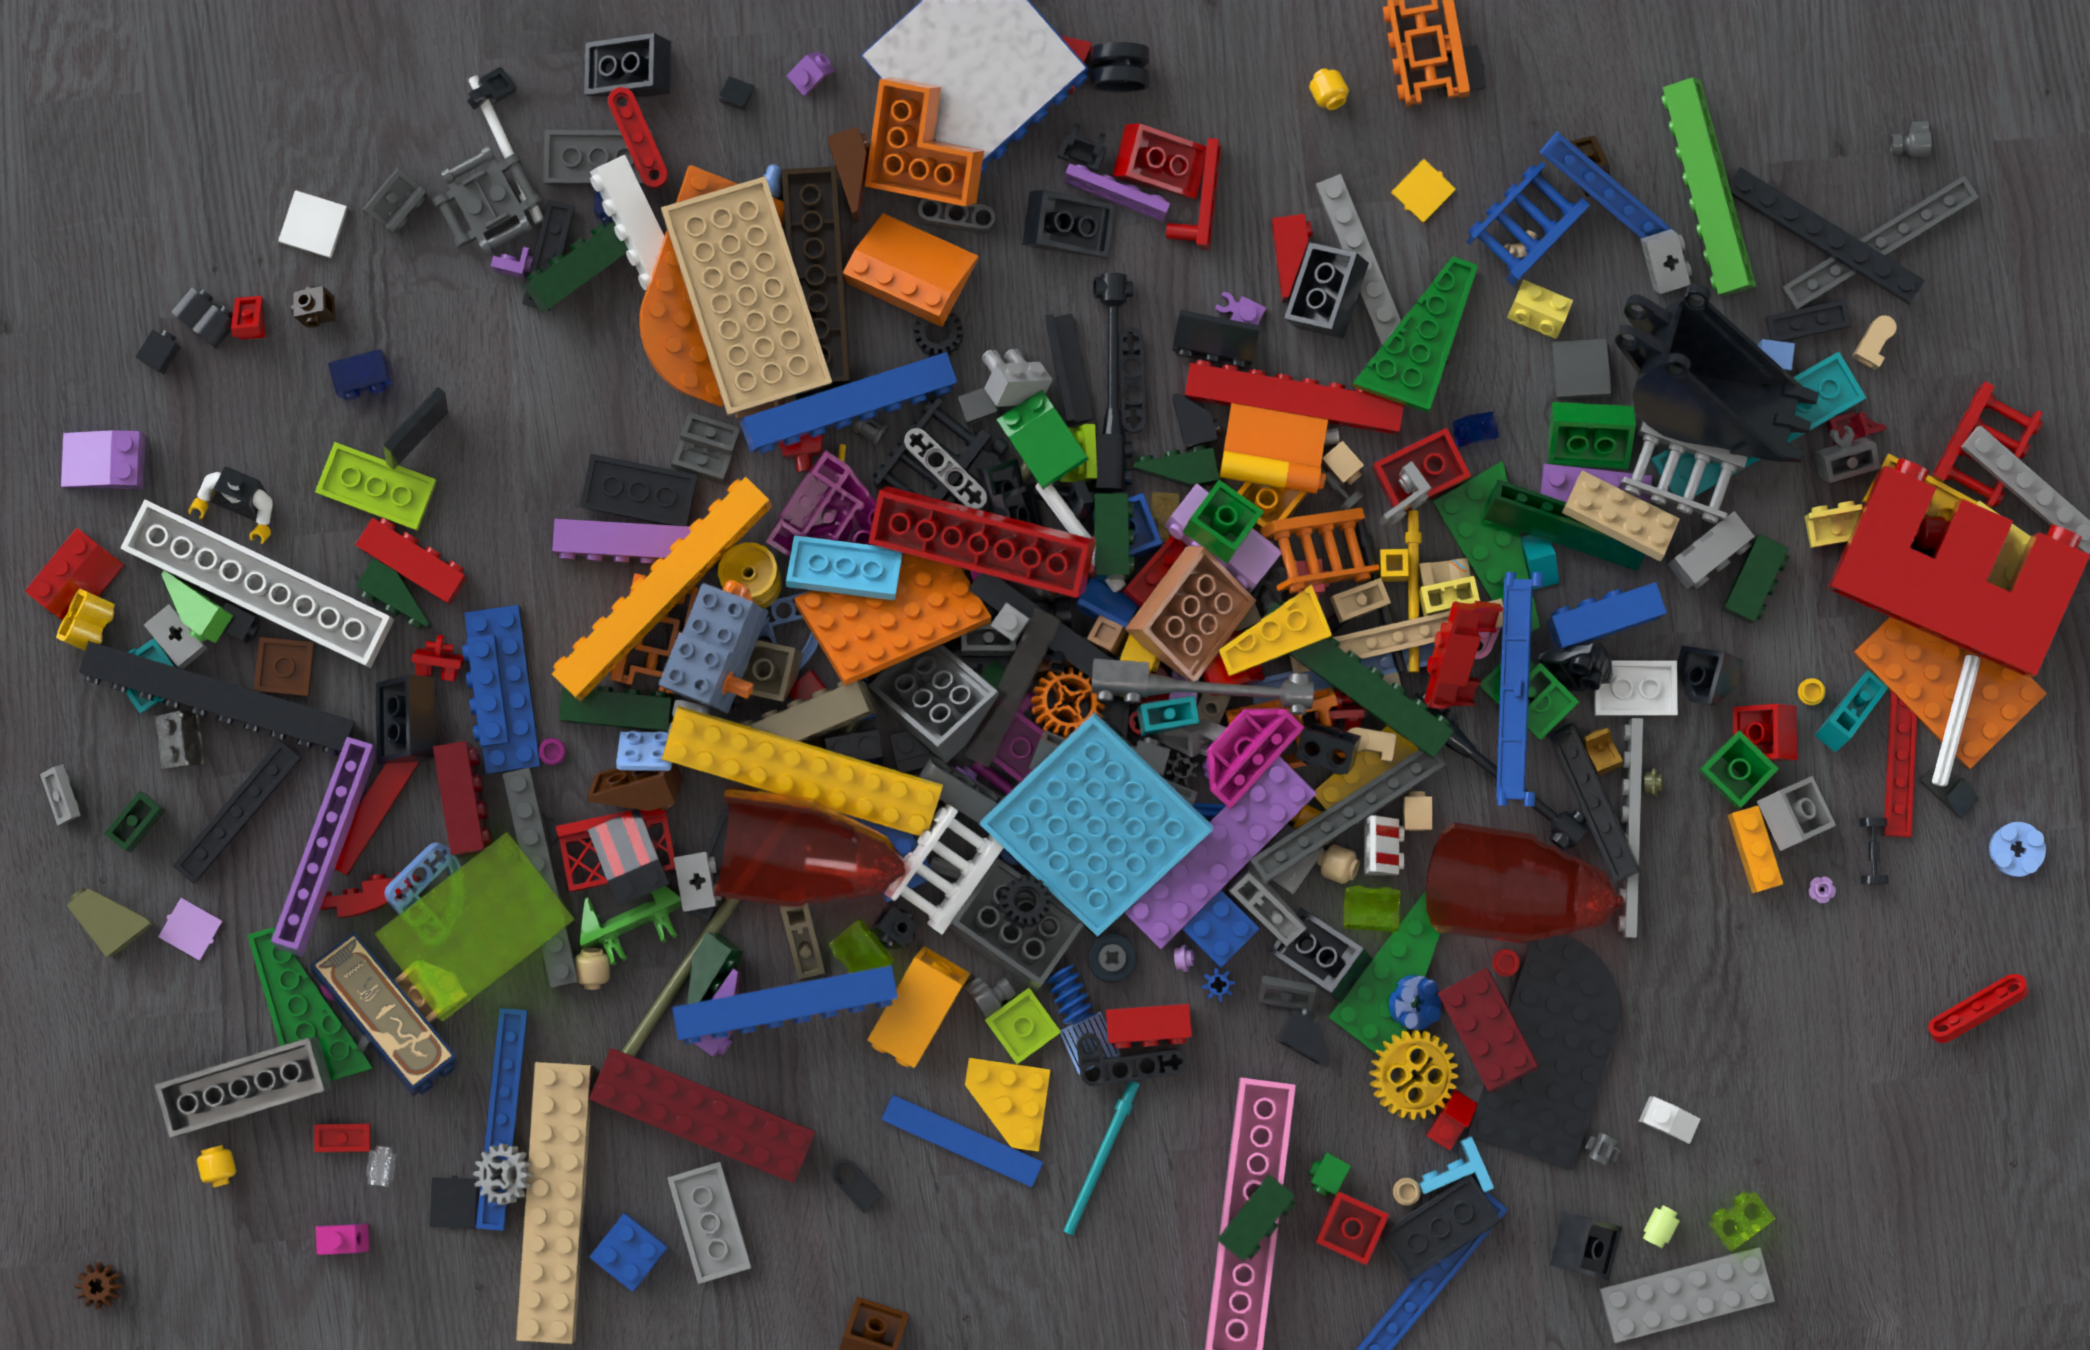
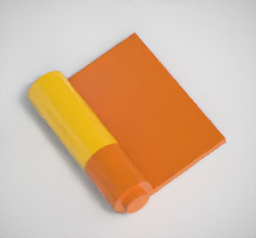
M1231 403L1219 478L1317 494L1318 489L1323 490L1326 473H1321V462L1328 419Z

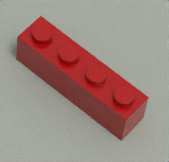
M372 518L355 546L451 605L468 577L462 574L464 568L453 561L446 564L439 559L441 554L429 546L425 550L417 546L416 544L419 540L404 532L401 536L393 531L396 526L386 519L381 518L380 521Z

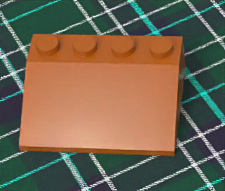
M883 213L854 250L843 271V276L846 284L943 327L979 256Z

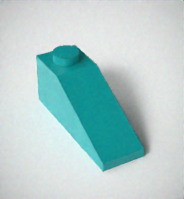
M1867 670L1828 716L1814 736L1836 753L1851 739L1888 687Z

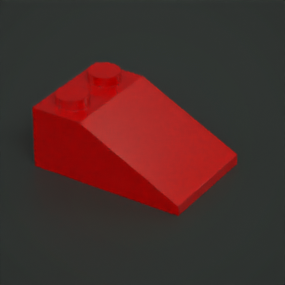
M1141 123L1125 124L1112 177L1140 186L1196 199L1205 165L1207 146Z

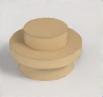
M1402 1178L1393 1187V1196L1402 1205L1407 1206L1416 1203L1421 1194L1419 1184L1411 1178Z

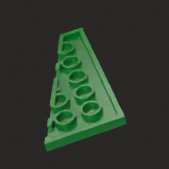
M1452 256L1429 288L1422 294L1414 307L1407 313L1380 350L1355 379L1351 387L1429 413L1478 265Z
M1429 887L1381 947L1342 1003L1339 1002L1328 1016V1018L1377 1056L1379 1055L1375 1052L1376 1050L1383 1052L1386 1050L1383 1041L1392 1044L1393 1034L1402 1039V1031H1407L1406 1028L1395 1022L1391 1017L1389 1010L1390 995L1392 992L1395 993L1396 988L1399 986L1397 983L1405 976H1426L1450 906L1449 902ZM1415 996V1001L1411 1003V1007H1415L1417 996Z

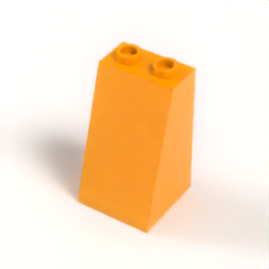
M923 946L913 959L896 989L898 998L892 999L893 1005L886 1006L867 1041L871 1042L872 1047L881 1053L888 1052L895 1056V1060L899 1064L915 1068L971 973L928 947Z

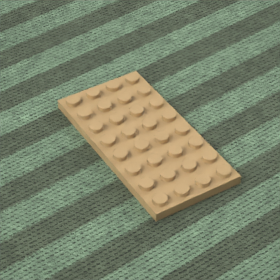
M766 176L661 207L727 416L831 385L832 380Z

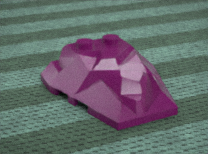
M825 450L814 466L807 472L787 502L765 542L788 557H791L794 536L872 545L868 542L877 502L849 465Z

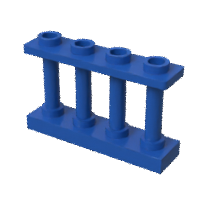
M1543 162L1537 167L1532 164L1522 175L1525 180L1519 186L1514 183L1504 193L1506 199L1501 204L1495 202L1486 212L1489 217L1483 223L1478 220L1468 230L1470 237L1466 242L1469 245L1479 238L1509 266L1507 269L1510 273L1505 280L1512 286L1541 259L1590 206L1583 198L1577 204L1573 201L1570 203L1540 175L1546 166ZM1531 183L1537 186L1562 210L1561 213L1564 217L1558 223L1555 220L1551 221L1522 194ZM1513 201L1545 229L1543 232L1546 236L1541 241L1537 238L1534 240L1504 212ZM1495 220L1502 224L1526 247L1528 254L1522 260L1519 257L1515 258L1486 231Z

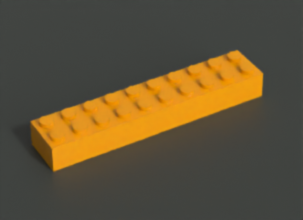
M745 477L742 481L740 479L735 480L727 489L729 494L723 500L718 498L708 508L710 513L703 520L698 518L690 526L689 531L691 533L684 540L681 537L677 539L669 548L672 552L665 559L660 557L650 567L652 572L645 579L640 577L632 585L631 590L633 592L626 599L623 596L619 598L611 607L613 612L607 618L602 616L592 626L594 631L587 638L582 636L573 645L572 648L575 651L568 658L563 656L553 666L555 671L552 675L579 701H582L722 559L723 555L772 508L770 500L749 479Z

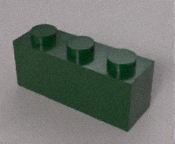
M1128 493L1095 494L1094 496L1095 580H1128L1129 572H1134V555H1129V545L1134 544V529L1128 526V518H1133V501H1128Z
M1761 534L1754 538L1752 546L1721 609L1749 624L1753 623L1756 619L1760 620L1767 607L1763 602L1767 594L1770 596L1773 594L1778 584V581L1775 580L1778 570L1783 571L1789 560V556L1786 555L1788 547Z
M1268 1174L1220 1234L1217 1241L1242 1261H1245L1247 1257L1252 1260L1261 1249V1246L1258 1245L1264 1235L1269 1238L1278 1227V1224L1275 1223L1281 1214L1286 1216L1296 1204L1292 1201L1295 1195Z

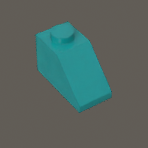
M1195 696L1141 704L1137 708L1141 736L1168 732L1199 723Z

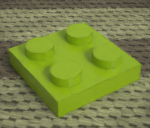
M1030 988L985 1019L1016 1064L1023 1061L1061 1033Z

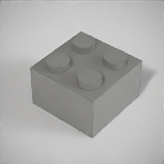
M1813 776L1757 801L1780 851L1836 826Z

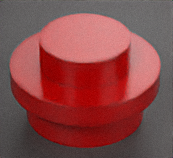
M1509 949L1498 951L1492 959L1494 971L1503 977L1514 975L1520 966L1518 955Z

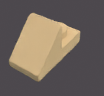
M1381 578L1330 597L1339 623L1355 617L1359 618L1391 603Z

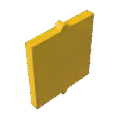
M1423 159L1397 185L1391 194L1405 206L1404 209L1406 211L1409 210L1424 223L1456 189L1442 176L1443 173L1441 171H1436Z

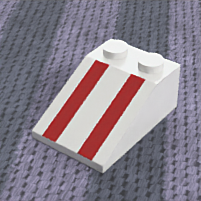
M1369 816L1364 820V875H1398L1399 869H1404V853H1399V842H1404V826H1399V819Z

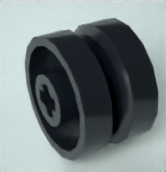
M1110 42L1091 47V64L1098 67L1091 71V88L1113 93L1137 92L1149 88V71L1143 68L1149 64L1148 46L1130 42Z

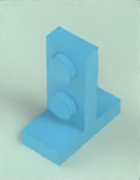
M1472 1137L1459 1141L1468 1160L1464 1163L1463 1159H1459L1448 1164L1449 1170L1439 1174L1437 1170L1422 1175L1423 1181L1418 1184L1423 1194L1471 1173L1474 1174L1482 1192L1494 1188Z

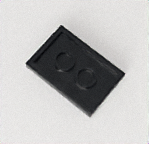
M439 387L384 442L386 464L393 470L448 413L446 393Z

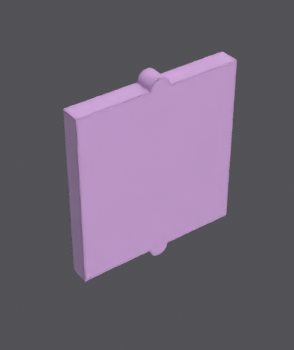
M180 898L172 914L167 915L168 921L158 937L192 957L201 960L210 943H214L215 940L213 938L223 921L187 900Z

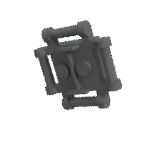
M489 146L482 148L481 153L454 168H446L441 171L450 190L432 199L435 207L441 210L455 237L454 242L457 248L463 247L477 239L486 256L493 253V249L523 232L527 234L533 231L534 228L526 212L542 203L540 195L535 193L519 164L521 160L518 154H512L498 163ZM485 162L489 163L491 168L482 170L462 181L460 185L456 182L455 179ZM511 170L526 198L525 201L520 202L505 171ZM455 199L472 229L467 233L462 229L449 202ZM519 219V223L489 240L486 236Z

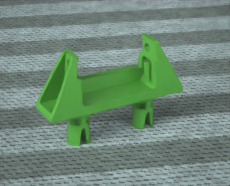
M664 886L650 893V895H653L654 901L642 904L601 924L600 916L596 914L591 900L587 897L584 901L580 944L583 948H593L603 944L610 964L616 965L614 951L618 953L623 961L627 959L618 937L639 926L653 921L662 943L667 942L665 928L674 939L677 937V933L668 915L682 908L681 898Z

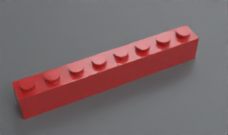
M1196 360V364L1190 363L1184 396L1188 400L1231 407V403L1265 408L1328 419L1329 424L1398 435L1400 431L1404 405L1357 388L1356 391L1347 390L1345 385L1330 383L1329 386L1319 385L1318 380L1304 378L1303 382L1294 381L1292 376L1285 374H1276V377L1265 376L1266 372L1256 369H1250L1249 373L1238 371L1239 367L1232 365H1223L1222 368L1212 367L1211 362Z

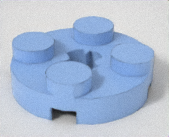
M2012 822L2002 826L1993 834L1989 843V855L1998 867L1997 869L2003 874L2012 877H2022L2035 872L2043 863L2046 854L2043 834L2032 825L2024 822ZM2015 842H2020L2021 847L2024 848V853H2020L2021 857H2015V852L2010 850L2012 844L2016 845Z

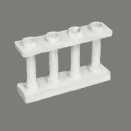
M949 804L937 811L933 819L935 822L929 831L925 830L919 837L918 846L914 852L906 855L902 862V869L897 876L893 875L886 884L887 890L884 893L893 901L901 895L927 913L930 919L927 924L940 934H943L1004 848L990 834L987 838H981L957 821L954 817L958 810ZM947 827L976 847L977 853L972 860L966 861L938 841ZM931 850L961 870V876L956 883L953 882L951 884L922 863ZM915 872L945 892L946 897L940 906H934L906 886Z

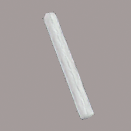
M1037 483L1035 486L1037 491L1067 531L1071 534L1092 539L1054 486L1051 484L1043 490L1040 484ZM1093 552V557H1092L1091 563H1092L1093 566L1095 567L1094 552ZM1105 580L1113 592L1120 591L1126 585L1124 580Z
M1967 655L1963 663L1932 783L1937 786L1945 787L1948 785L1981 661L1979 657L1974 655Z

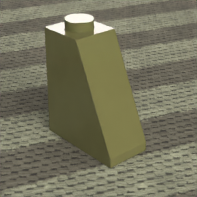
M82 888L70 897L72 901L66 905L108 958H113L155 925L152 919L94 889L88 888L85 890Z

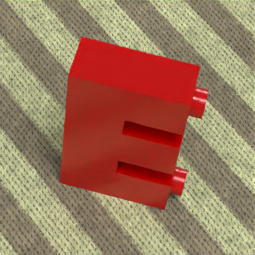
M1902 458L1898 459L1894 469L1888 466L1881 468L1827 586V590L2028 678L2036 676L2090 557V554L2078 549L2082 537L2057 525H2051L2047 535L2040 532L2032 535L2008 589L2005 590L1987 582V579L2012 526V520L1961 499L1954 504L1932 556L1929 557L1910 548L1937 488L1925 483L1929 470Z

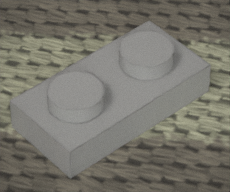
M64 765L54 766L40 774L57 826L80 817L79 805L74 797L70 786V779Z

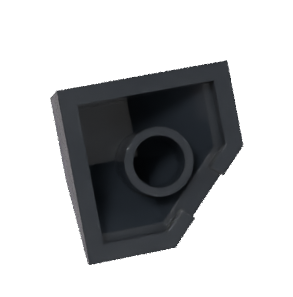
M1682 645L1677 662V677L1683 682L1687 690L1685 693L1690 702L1715 706L1737 687L1744 660L1722 651Z

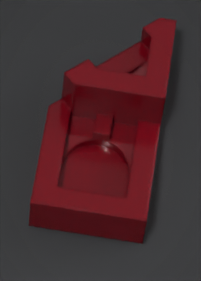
M1862 411L1859 413L1843 414L1826 421L1829 433L1831 430L1838 431L1839 438L1845 436L1844 426L1852 428L1854 432L1853 440L1887 430L1885 425L1882 423L1878 424L1867 418V414Z

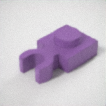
M1223 292L1221 297L1227 299L1229 305L1227 307L1216 305L1215 310L1220 314H1233L1230 320L1255 325L1259 324L1266 310V307L1243 296L1238 303L1234 301L1233 296L1228 292Z

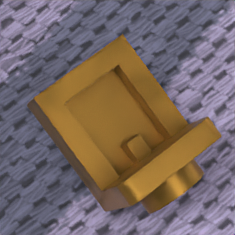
M1609 728L1594 730L1584 737V745L1598 776L1623 767V760L1612 741Z

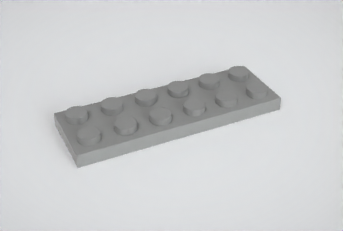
M1760 1247L1599 1289L1614 1343L1775 1301Z

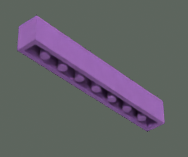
M350 737L346 738L271 940L276 949L303 957L377 756V751L372 744Z

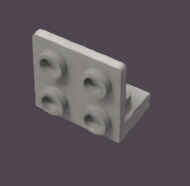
M1412 461L1402 468L1399 473L1401 479L1398 480L1407 494L1412 492V495L1382 516L1379 521L1382 526L1388 522L1391 526L1404 517L1407 508L1411 506L1415 510L1429 498L1427 494L1431 487Z

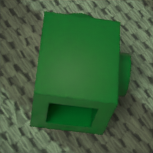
M1325 1152L1320 1162L1318 1160L1314 1161L1308 1173L1312 1176L1310 1182L1315 1184L1313 1190L1328 1197L1329 1193L1336 1195L1351 1165Z

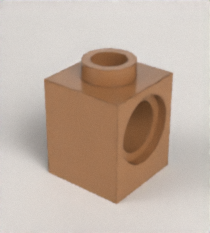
M1099 615L1087 640L1099 650L1117 658L1129 633L1123 626Z

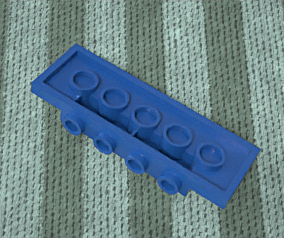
M513 605L464 612L468 638H466L467 645H462L464 660L470 661L471 671L466 672L468 688H473L474 698L470 699L471 714H477L478 725L473 726L475 742H480L483 749L486 774L541 767L520 606Z

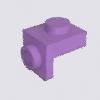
M817 51L807 54L790 71L787 77L801 94L806 96L825 77L832 75L835 70L831 66L828 57Z

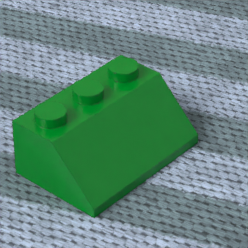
M1552 402L1549 422L1548 464L1629 469L1636 427L1634 406Z

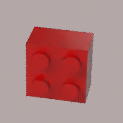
M1338 1191L1333 1197L1314 1241L1367 1265L1389 1214Z

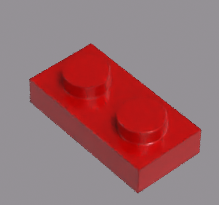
M314 1124V1152L371 1151V1124Z

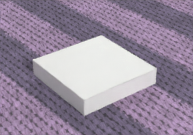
M295 190L278 241L281 244L331 259L348 208L347 206Z

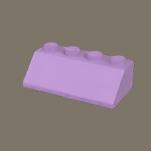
M1198 484L1192 488L1164 526L1174 538L1182 540L1188 546H1201L1183 533L1189 519L1209 494ZM1252 529L1228 564L1214 554L1212 555L1251 593L1281 555V550L1256 530Z

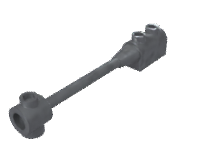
M1094 659L1091 694H1097L1096 699L1100 701H1113V695L1124 696V702L1140 703L1141 697L1174 693L1175 691L1277 698L1281 701L1283 707L1289 708L1290 714L1305 715L1306 709H1312L1314 682H1310L1311 676L1307 674H1289L1288 680H1285L1280 688L1180 681L1171 677L1149 673V662Z

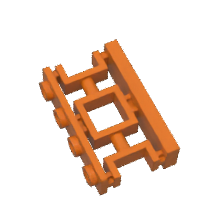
M1387 0V6L1383 7L1385 23L1390 22L1392 32L1387 34L1390 49L1395 48L1397 56L1396 59H1392L1394 74H1400L1401 85H1397L1399 101H1405L1406 108L1414 104L1420 105L1422 104L1420 91L1445 86L1448 99L1458 96L1459 98L1470 97V87L1454 0H1431V5L1405 9L1404 0ZM1437 1L1442 2L1447 35H1443L1441 24L1427 27L1425 15L1438 12ZM1398 8L1401 19L1415 17L1417 29L1404 31L1405 42L1403 43L1400 41L1395 9ZM1437 34L1441 57L1415 61L1411 39ZM1447 53H1451L1457 87H1452L1451 77L1441 79L1436 77L1435 67L1448 64ZM1404 61H1409L1410 71L1420 69L1425 71L1426 81L1413 83L1414 95H1410Z
M634 573L632 585L640 577H643L645 579L646 576ZM693 587L677 603L685 606L687 596H691L684 628L700 589L698 587ZM668 613L660 621V623L673 625L668 651L644 646L643 638L635 646V650L648 653L645 668L631 665L629 675H626L630 651L613 668L610 680L615 683L634 686L636 673L661 678L663 672L656 671L659 656L670 657L678 634L683 633L680 631L681 620L669 618ZM660 685V692L669 693L675 696L677 695Z

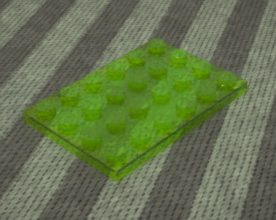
M507 832L376 932L375 935L443 1022L575 919Z

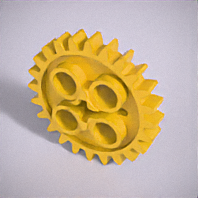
M1403 1030L1401 1034L1402 1039L1393 1034L1392 1044L1383 1041L1386 1049L1384 1052L1380 1050L1375 1051L1380 1056V1059L1371 1060V1063L1377 1066V1070L1369 1071L1370 1075L1376 1077V1080L1372 1081L1370 1085L1379 1088L1373 1095L1377 1098L1383 1097L1379 1104L1384 1107L1389 1105L1388 1111L1394 1114L1398 1110L1399 1117L1404 1118L1408 1114V1118L1415 1120L1416 1113H1418L1424 1119L1426 1118V1110L1436 1114L1435 1105L1444 1108L1443 1097L1451 1098V1095L1447 1092L1448 1089H1456L1457 1087L1450 1083L1451 1079L1458 1078V1075L1451 1072V1069L1458 1065L1455 1062H1449L1454 1053L1450 1051L1445 1052L1448 1045L1444 1042L1438 1044L1439 1037L1434 1035L1430 1039V1033L1426 1031L1420 1037L1418 1030L1412 1031L1410 1037L1409 1033ZM1418 1048L1419 1057L1416 1061L1412 1062L1410 1054L1414 1049ZM1431 1057V1061L1429 1063H1426L1428 1061V1058ZM1399 1068V1077L1392 1081L1390 1078L1392 1070ZM1436 1068V1078L1433 1081H1429L1428 1073ZM1412 1070H1416V1071H1415V1075H1416L1417 1077H1416L1415 1079H1412V1077H1413V1075L1411 1074V1071H1412ZM1401 1086V1087H1400V1091L1397 1092V1091H1396L1397 1087ZM1416 1087L1417 1096L1413 1100H1409V1091Z

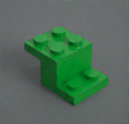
M1530 659L1528 730L1540 741L1579 701L1541 663L1536 666ZM1501 663L1479 686L1499 707Z

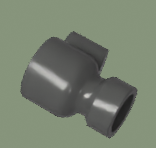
M1912 121L1909 135L1906 137L1902 134H1891V155L1907 153L1911 158H1930L1932 137L1929 131V121Z
M979 977L964 985V988L986 1019L1002 1007V1001H1009L1016 996L1014 989L1005 977L996 982V986L993 988L989 987Z

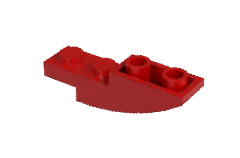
M385 874L370 875L369 881H362V893H359V888L342 890L343 895L332 896V891H327L320 910L337 908L338 918H348L389 905L385 898V889L394 878L386 879ZM412 874V878L415 882L421 881L420 876H413ZM405 879L404 883L408 884L407 887L412 889L413 886L407 883ZM397 888L395 890V898L400 899L403 897L401 894L402 890Z

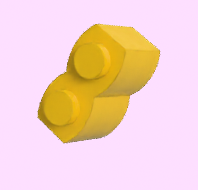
M79 588L71 601L67 615L60 624L56 638L84 651L88 641L101 644L103 628L112 621L115 604Z

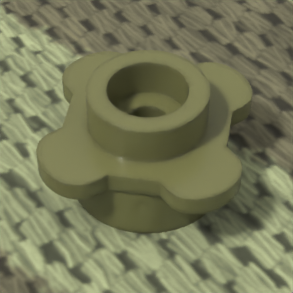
M1656 768L1645 772V793H1652V795L1658 797L1659 791L1663 790V774H1659Z

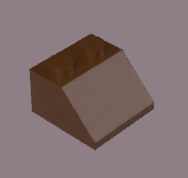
M857 1296L839 1350H898L909 1313Z

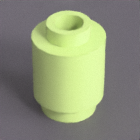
M1664 1205L1661 1210L1655 1207L1643 1230L1645 1231L1643 1239L1663 1248L1665 1243H1669L1680 1220L1675 1218L1677 1212Z

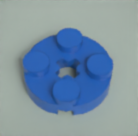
M1408 975L1399 980L1397 983L1399 986L1396 988L1395 993H1391L1389 998V1010L1393 1020L1402 1027L1413 1031L1425 1029L1432 1022L1438 1021L1441 1016V999L1438 995L1437 983L1420 975ZM1415 996L1419 999L1416 1008L1411 1007V1003L1415 1001Z

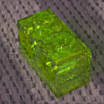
M1747 1191L1740 1193L1733 1199L1734 1205L1727 1210L1722 1207L1710 1216L1713 1220L1708 1223V1226L1729 1252L1735 1250L1775 1220L1756 1192L1748 1194ZM1750 1203H1753L1757 1208V1214L1752 1219H1748L1744 1213L1745 1207ZM1726 1220H1732L1735 1224V1231L1731 1235H1725L1722 1230V1225Z

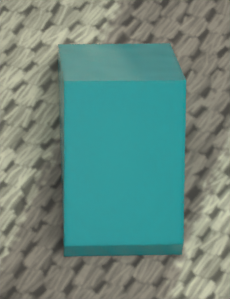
M1532 535L1520 537L1529 578L1532 579L1533 572L1543 573V587L1559 584L1556 553L1551 542ZM1533 587V590L1543 587Z

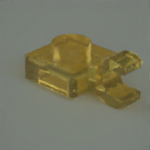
M1152 492L1150 512L1153 520L1158 521L1157 530L1162 541L1169 539V531L1164 526L1179 506V494Z

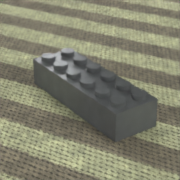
M319 1036L305 1038L155 1084L169 1138L183 1136L334 1090Z

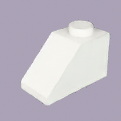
M1649 1096L1639 1119V1122L1690 1144L1700 1121V1118L1654 1096Z

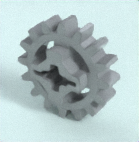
M508 1144L490 1146V1152H482L481 1155L484 1160L476 1161L475 1163L480 1167V1170L473 1172L474 1176L479 1177L475 1187L482 1186L483 1188L480 1195H489L488 1202H497L498 1205H505L507 1202L515 1203L517 1202L516 1197H524L525 1193L522 1189L531 1187L527 1182V1178L533 1177V1173L527 1172V1168L532 1165L531 1162L523 1161L527 1154L525 1152L518 1153L517 1146L509 1147ZM501 1156H506V1157H508L509 1159H508V1160H503V1159L500 1160L499 1157H501ZM498 1189H507L508 1191L505 1192V1193H501V1192H499V1191H497V1190H498Z

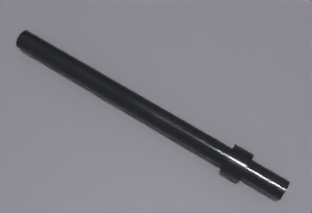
M1362 519L1355 523L1358 536L1357 541L1360 550H1362L1366 566L1377 565L1372 548L1374 546L1372 535L1368 534L1365 521ZM1379 570L1370 575V581L1381 578ZM1389 604L1379 608L1383 626L1393 624ZM1402 650L1391 652L1396 671L1398 673L1407 671Z

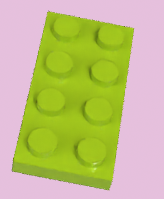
M334 442L315 493L418 531L437 480L399 465L393 470L383 459Z

